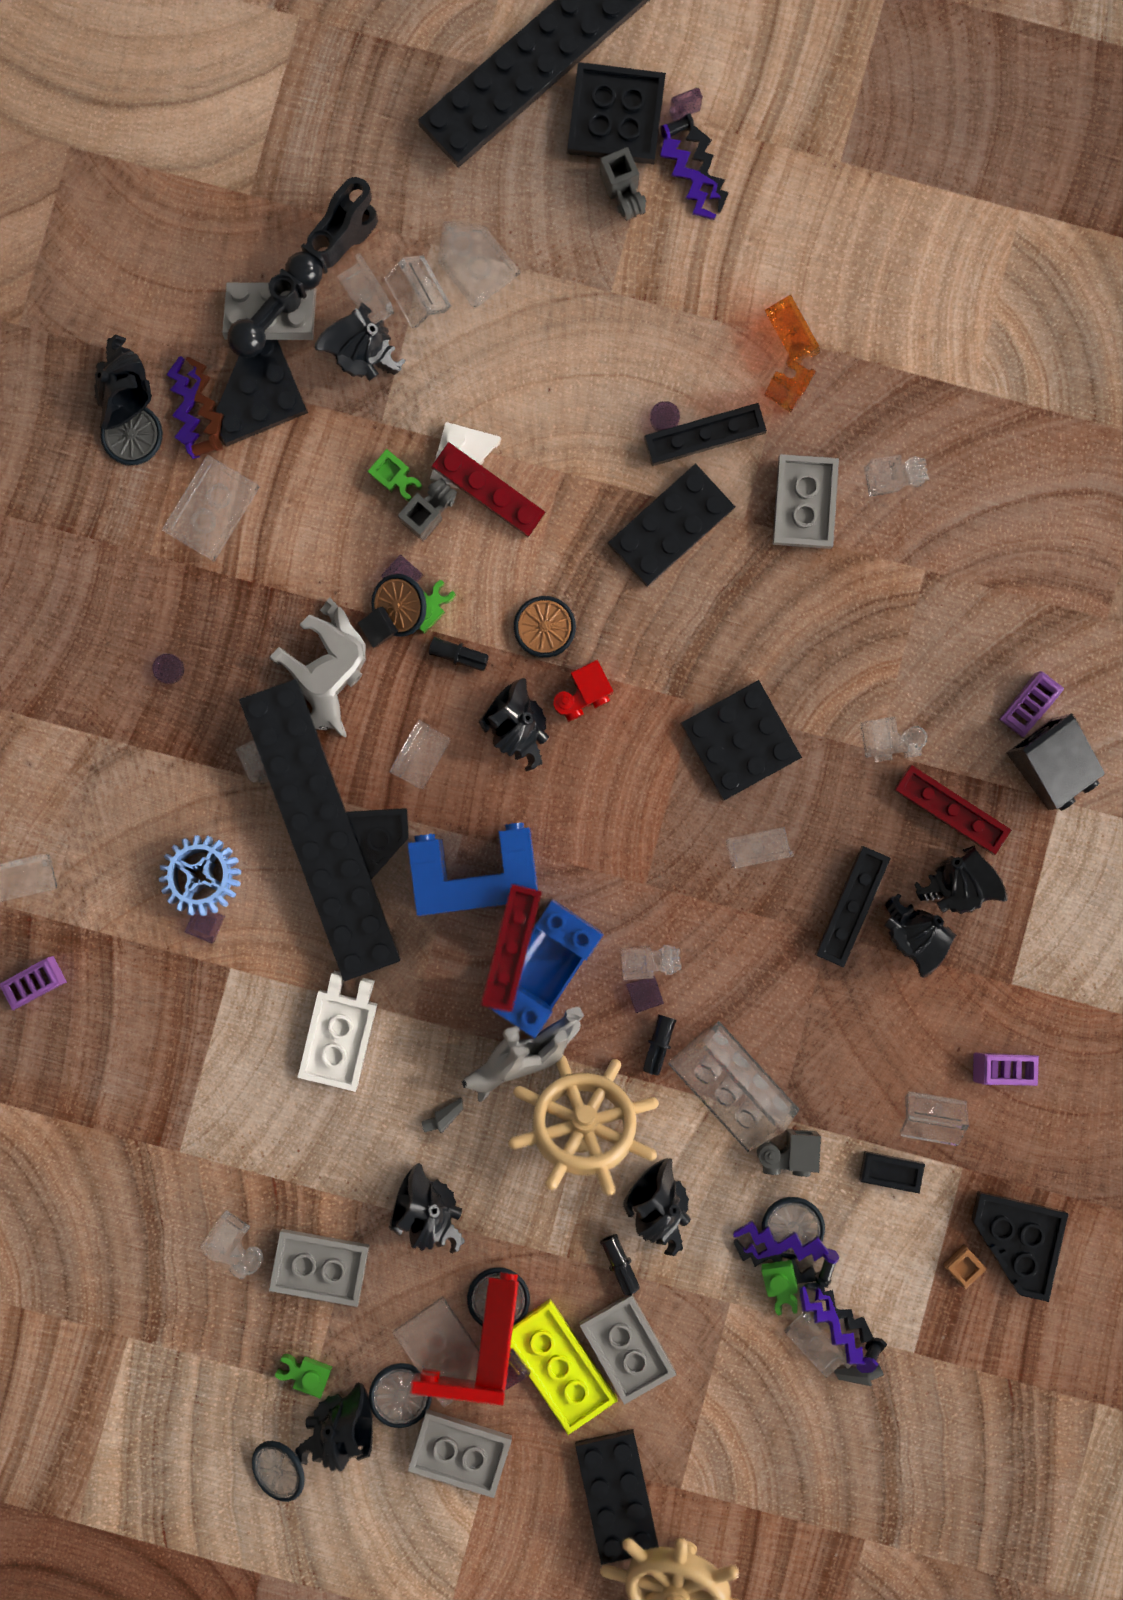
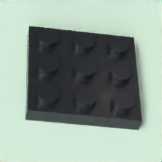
M578 62L567 154L602 158L628 147L634 162L654 164L666 73Z
M759 680L680 723L723 801L802 758Z

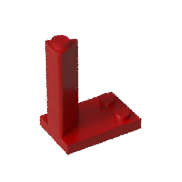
M500 1272L499 1278L489 1277L476 1380L440 1376L439 1370L422 1369V1373H416L412 1381L411 1394L503 1406L519 1280H517L518 1274Z

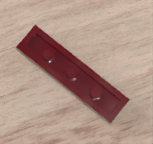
M450 442L446 444L431 466L437 473L527 537L530 536L546 513Z
M913 765L908 766L894 788L895 792L992 855L997 854L1012 831Z
M515 884L511 885L481 1006L512 1013L542 891Z

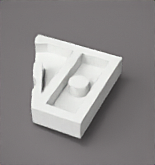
M446 422L436 459L446 444L450 442L481 465L487 455L495 447H498L501 437ZM432 470L430 477L432 482L442 478L446 481L447 485L458 488L435 470Z

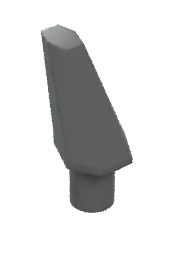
M460 1098L441 1110L436 1111L434 1118L422 1121L424 1132L438 1129L440 1133H443L463 1110V1099Z
M879 1364L872 1373H861L856 1367L833 1370L838 1380L872 1386V1380L884 1376Z

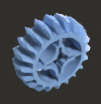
M195 835L193 845H191L187 838L182 839L183 849L174 844L172 846L173 851L176 853L174 857L170 854L164 855V858L170 861L169 866L160 865V870L167 872V875L159 877V882L168 883L161 891L163 894L172 893L167 900L168 903L174 904L178 902L176 909L181 912L188 906L187 913L192 916L196 913L197 908L201 916H206L207 906H209L213 913H217V902L227 907L229 904L224 897L228 895L235 898L236 893L230 890L231 885L239 887L241 882L233 879V876L241 874V870L231 868L239 862L238 858L232 857L227 859L233 850L229 847L222 850L224 842L221 840L216 841L213 845V838L210 836H206L202 844L201 837ZM208 852L206 858L202 857L196 864L185 862L193 854ZM216 858L219 859L222 865V882L215 879L213 875ZM179 869L187 876L184 894L178 884ZM189 869L196 872L198 870L202 872V869H204L203 874L212 882L199 880ZM205 887L217 890L207 898L200 900L192 899L195 893L198 894Z

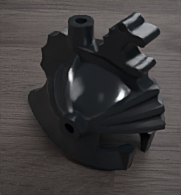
M362 302L358 309L355 308L350 315L337 320L322 332L314 347L318 351H326L336 356V364L342 368L343 372L349 373L352 377L359 376L362 378L365 375L369 381L378 375V372L373 367L374 365L383 371H387V373L395 375L401 371L405 359H401L398 362L392 360L391 353L395 350V347L390 346L388 343L391 340V337L388 335V328L384 327L383 320L376 324L372 323L367 317L372 310Z
M116 334L112 338L107 339V362L102 361L96 365L95 398L97 405L102 406L100 428L104 430L113 429L127 423L145 409L152 398L149 380H146V373L141 359L130 349L122 347L123 343L126 342V338Z
M518 679L504 688L478 722L485 733L490 728L492 729L494 734L493 745L499 748L503 754L507 753L509 756L515 754V760L526 757L528 765L525 767V771H530L543 763L536 740L543 744L548 740L549 736L544 731L546 729V718L543 714V709L539 707L537 701L529 699L526 679Z
M975 845L963 849L962 851L965 855L962 857L954 858L949 856L947 860L942 861L935 870L937 874H930L928 876L931 881L929 886L921 887L918 882L914 884L920 901L926 900L928 902L929 900L933 901L934 899L939 900L943 898L936 903L942 913L949 909L951 912L959 914L965 912L972 913L975 909L981 908L984 901L997 900L1005 902L1008 900L1007 891L1001 877L978 853Z
M900 894L891 896L885 903L891 917L884 926L890 930L891 941L895 944L896 948L904 956L909 957L910 960L913 959L920 976L926 978L941 965L957 935L948 926H944V920L940 916L923 910L915 911L912 904L904 907L899 902Z
M665 1158L652 1165L641 1175L625 1197L623 1207L628 1217H633L634 1211L636 1212V1231L639 1236L643 1237V1240H649L651 1243L656 1242L659 1245H666L668 1242V1248L664 1253L665 1255L675 1256L678 1251L683 1250V1241L679 1234L678 1225L686 1226L691 1220L690 1216L686 1213L689 1210V1198L686 1194V1188L682 1186L681 1181L674 1180L672 1159Z
M420 1163L414 1165L405 1176L399 1188L389 1229L398 1235H402V1231L409 1232L410 1243L414 1249L419 1247L420 1250H425V1248L431 1250L434 1247V1243L439 1248L444 1246L448 1239L451 1242L450 1253H455L465 1243L461 1235L462 1233H459L458 1229L451 1224V1218L458 1220L462 1214V1208L455 1206L454 1192L449 1190L447 1184L441 1183L438 1179L431 1182L426 1177Z
M359 1382L356 1383L353 1390L344 1398L336 1394L335 1396H328L327 1399L319 1402L317 1409L314 1411V1416H308L305 1421L307 1429H314L313 1436L309 1437L308 1440L304 1439V1442L300 1443L299 1447L295 1449L301 1464L306 1465L308 1463L307 1458L311 1452L312 1461L318 1463L322 1461L324 1468L329 1467L330 1471L338 1469L339 1472L344 1470L351 1458L356 1457V1460L359 1461L370 1457L373 1440V1416L369 1395L364 1385Z

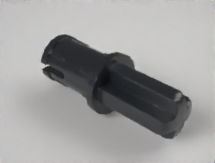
M435 636L429 648V655L452 661L455 666L459 663L484 671L489 660L487 654L463 647L461 642L457 645Z
M658 1014L652 1039L648 1040L650 1047L643 1067L644 1072L655 1076L660 1074L667 1049H671L669 1042L677 1020Z
M612 1234L602 1239L600 1243L610 1262L609 1270L614 1271L625 1296L632 1295L640 1289L630 1266L632 1261L631 1258L626 1257L618 1235Z

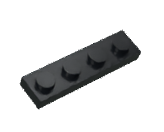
M755 403L645 435L644 439L652 466L763 435L767 430L759 403Z
M861 846L817 948L816 956L845 967L889 864L890 857Z

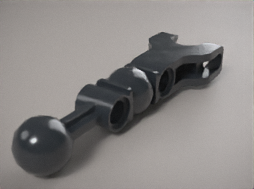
M351 177L343 183L333 195L325 216L309 234L307 243L301 245L303 252H296L290 256L286 262L285 270L281 269L279 271L280 274L275 275L270 280L268 288L271 296L251 319H239L230 326L227 341L230 349L236 355L243 358H251L261 353L265 346V331L281 312L291 313L298 309L301 304V298L305 299L307 297L305 291L312 290L319 285L322 273L326 274L328 268L333 267L351 246L364 242L375 229L378 223V216L375 208L370 205L372 193L369 184L364 179ZM357 189L362 190V195L352 202L349 196L350 193ZM363 214L370 216L367 221L362 222ZM322 247H328L324 251H318ZM290 291L289 294L280 296L282 292Z

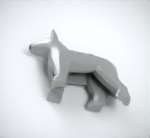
M329 598L320 611L330 617L331 623L312 615H308L300 623L303 629H311L319 635L328 654L321 656L306 666L280 647L269 658L274 663L285 666L293 678L298 679L304 698L312 706L310 715L316 730L335 729L339 735L347 737L341 721L338 694L347 684L352 687L362 677L363 674L360 670L366 661V644L350 624L344 610Z
M577 1006L566 1010L562 1019L545 1028L536 1038L519 1040L518 1033L520 1030L517 1026L506 1029L503 1033L504 1039L493 1050L487 1062L462 1080L463 1087L478 1092V1101L482 1102L492 1090L503 1082L553 1066L560 1061L567 1044L580 1030V1020L584 1016L581 1008Z

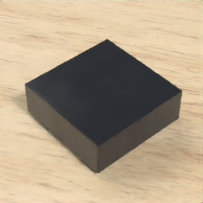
M383 606L376 608L358 622L373 648L380 646L398 632Z

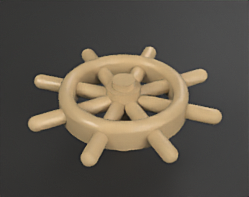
M563 1055L560 1061L556 1063L561 1078L547 1086L541 1095L522 1086L514 1088L513 1094L515 1097L535 1106L532 1132L510 1138L508 1142L511 1149H519L533 1144L537 1145L544 1158L554 1165L545 1183L548 1190L552 1191L557 1188L565 1172L575 1175L597 1174L604 1194L612 1195L615 1192V1186L609 1170L618 1165L629 1151L648 1161L656 1159V1151L635 1141L634 1137L636 1132V1114L656 1109L659 1102L655 1097L631 1102L625 1091L613 1082L621 1068V1062L618 1059L610 1061L603 1076L591 1073L572 1074L567 1058ZM579 1091L593 1092L587 1105L583 1104ZM567 1094L573 1111L555 1101ZM604 1098L608 1099L615 1106V1108L597 1113ZM547 1112L567 1121L550 1127L545 1126ZM622 1119L623 1133L621 1134L602 1124ZM563 1135H571L563 1150L551 1140ZM596 1136L615 1145L610 1150L602 1153ZM576 1151L579 1153L588 1151L590 1157H581L574 1154Z
M626 1538L623 1541V1548L633 1557L629 1569L626 1570L607 1564L603 1565L600 1569V1573L604 1578L625 1583L628 1600H738L730 1598L731 1590L727 1582L738 1577V1568L731 1565L717 1569L705 1559L697 1556L696 1545L686 1541L684 1538L676 1540L675 1548L659 1547L643 1550L633 1539Z

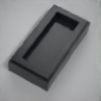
M864 1151L859 1181L920 1194L925 1164L920 1161Z

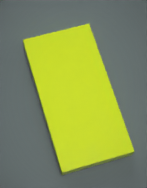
M548 1299L525 1315L521 1321L513 1325L510 1350L568 1435L618 1401L616 1394L551 1299Z

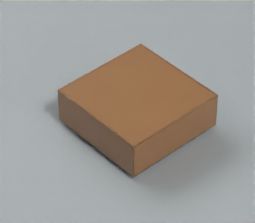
M965 1245L943 1264L965 1289L987 1270Z

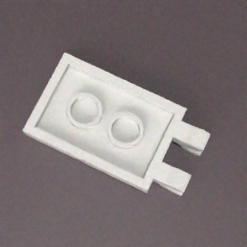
M339 971L331 973L328 990H319L298 1078L356 1092L377 1008V1003L369 1002L375 980L363 978L359 984L357 998L340 994L344 984L341 973Z

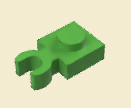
M388 449L383 452L368 470V473L391 493L398 487L406 501L410 502L412 499L410 494L406 492L408 486L414 485L417 489H422L418 479L406 477L410 472V468Z
M442 580L435 583L433 594L430 597L424 592L427 609L424 622L419 628L424 634L445 614L440 606L450 603L456 596L453 590L447 596L439 594L440 589L445 585Z
M792 1260L762 1264L761 1271L768 1297L777 1296L775 1299L776 1314L778 1316L782 1315V1304L784 1303L791 1305L793 1313H797L798 1300L793 1294L798 1293V1285Z
M283 1354L280 1361L288 1364L290 1370L283 1371L278 1369L275 1377L283 1381L290 1378L294 1379L293 1389L321 1399L333 1366L306 1356L302 1364L297 1363L292 1355Z

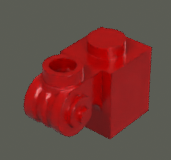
M598 659L572 672L571 678L577 688L576 693L572 696L565 691L559 692L555 696L553 704L556 712L566 717L567 721L570 722L584 715L582 709L593 705L596 709L610 702L608 696L612 695L614 691Z

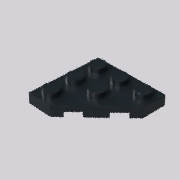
M265 340L262 352L255 357L243 358L239 356L216 409L217 413L224 415L220 434L226 446L308 413L278 340Z
M407 808L346 811L371 879L409 838Z
M977 1191L971 1220L1013 1288L1021 1296L1049 1302L1068 1213L1063 1210Z

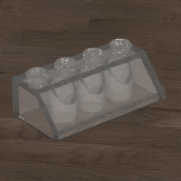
M720 1021L702 1031L668 1063L747 1152L783 1133L800 1110Z

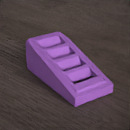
M1036 672L999 720L1018 735L1024 737L1054 703L1064 688L1044 672ZM1038 684L1041 685L1044 689H1046L1049 692L1048 695H1046L1036 686ZM1032 693L1039 700H1041L1042 703L1038 705L1035 701L1029 698L1028 695ZM1024 703L1030 709H1032L1034 713L1032 715L1029 714L1026 710L1020 707V705ZM1016 712L1027 722L1023 725L1011 715Z
M54 956L5 980L0 983V987L13 1011L67 983ZM41 969H44L51 983L46 984L40 972ZM33 973L41 987L38 990L30 977ZM24 979L31 994L27 995L20 980ZM15 984L22 999L16 1000L10 985Z
M974 1053L973 1081L984 1085L1038 1086L1039 1056ZM998 1061H1001L1000 1077H998ZM1011 1061H1013V1078H1010ZM1022 1061H1026L1025 1078H1022Z

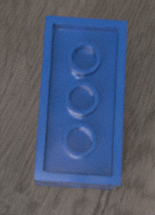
M520 822L505 824V831H499L504 873L448 880L443 839H435V834L414 836L415 842L408 843L417 916L506 905L512 884L538 890L531 829L529 827L524 828V823Z
M551 899L532 929L512 1013L490 1009L536 1038L552 1014V1008L583 961H587L602 938V931L562 904Z

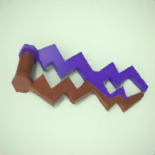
M179 356L166 374L177 381L170 391L184 397V401L172 415L185 423L175 438L185 445L186 451L192 459H197L202 454L214 450H223L219 433L224 415L212 411L216 402L202 395L203 389L211 379V377L202 374L207 366L190 357H186V361L194 367L187 375L197 380L192 389L187 387L190 379L178 374L185 361L183 357ZM195 403L203 404L197 414L211 421L203 431V433L209 435V439L194 444V442L200 435L194 433L193 430L201 420L188 414Z

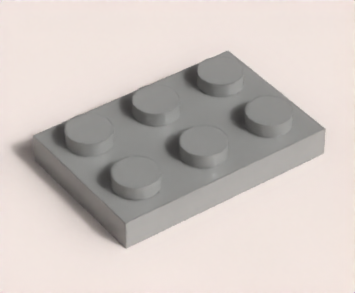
M269 283L226 284L222 330L225 340H227L228 330L234 322L239 319H251L271 296L268 288ZM316 287L305 291L307 297L305 299L301 298V304L294 312H281L265 331L266 340H313ZM290 291L282 292L280 296H285L289 294Z
M779 455L772 545L832 549L839 458Z
M281 1229L269 1291L358 1307L370 1245Z
M633 1294L622 1297L580 1321L582 1331L624 1405L676 1375V1370Z
M428 1409L421 1425L408 1471L494 1498L511 1445L512 1435Z

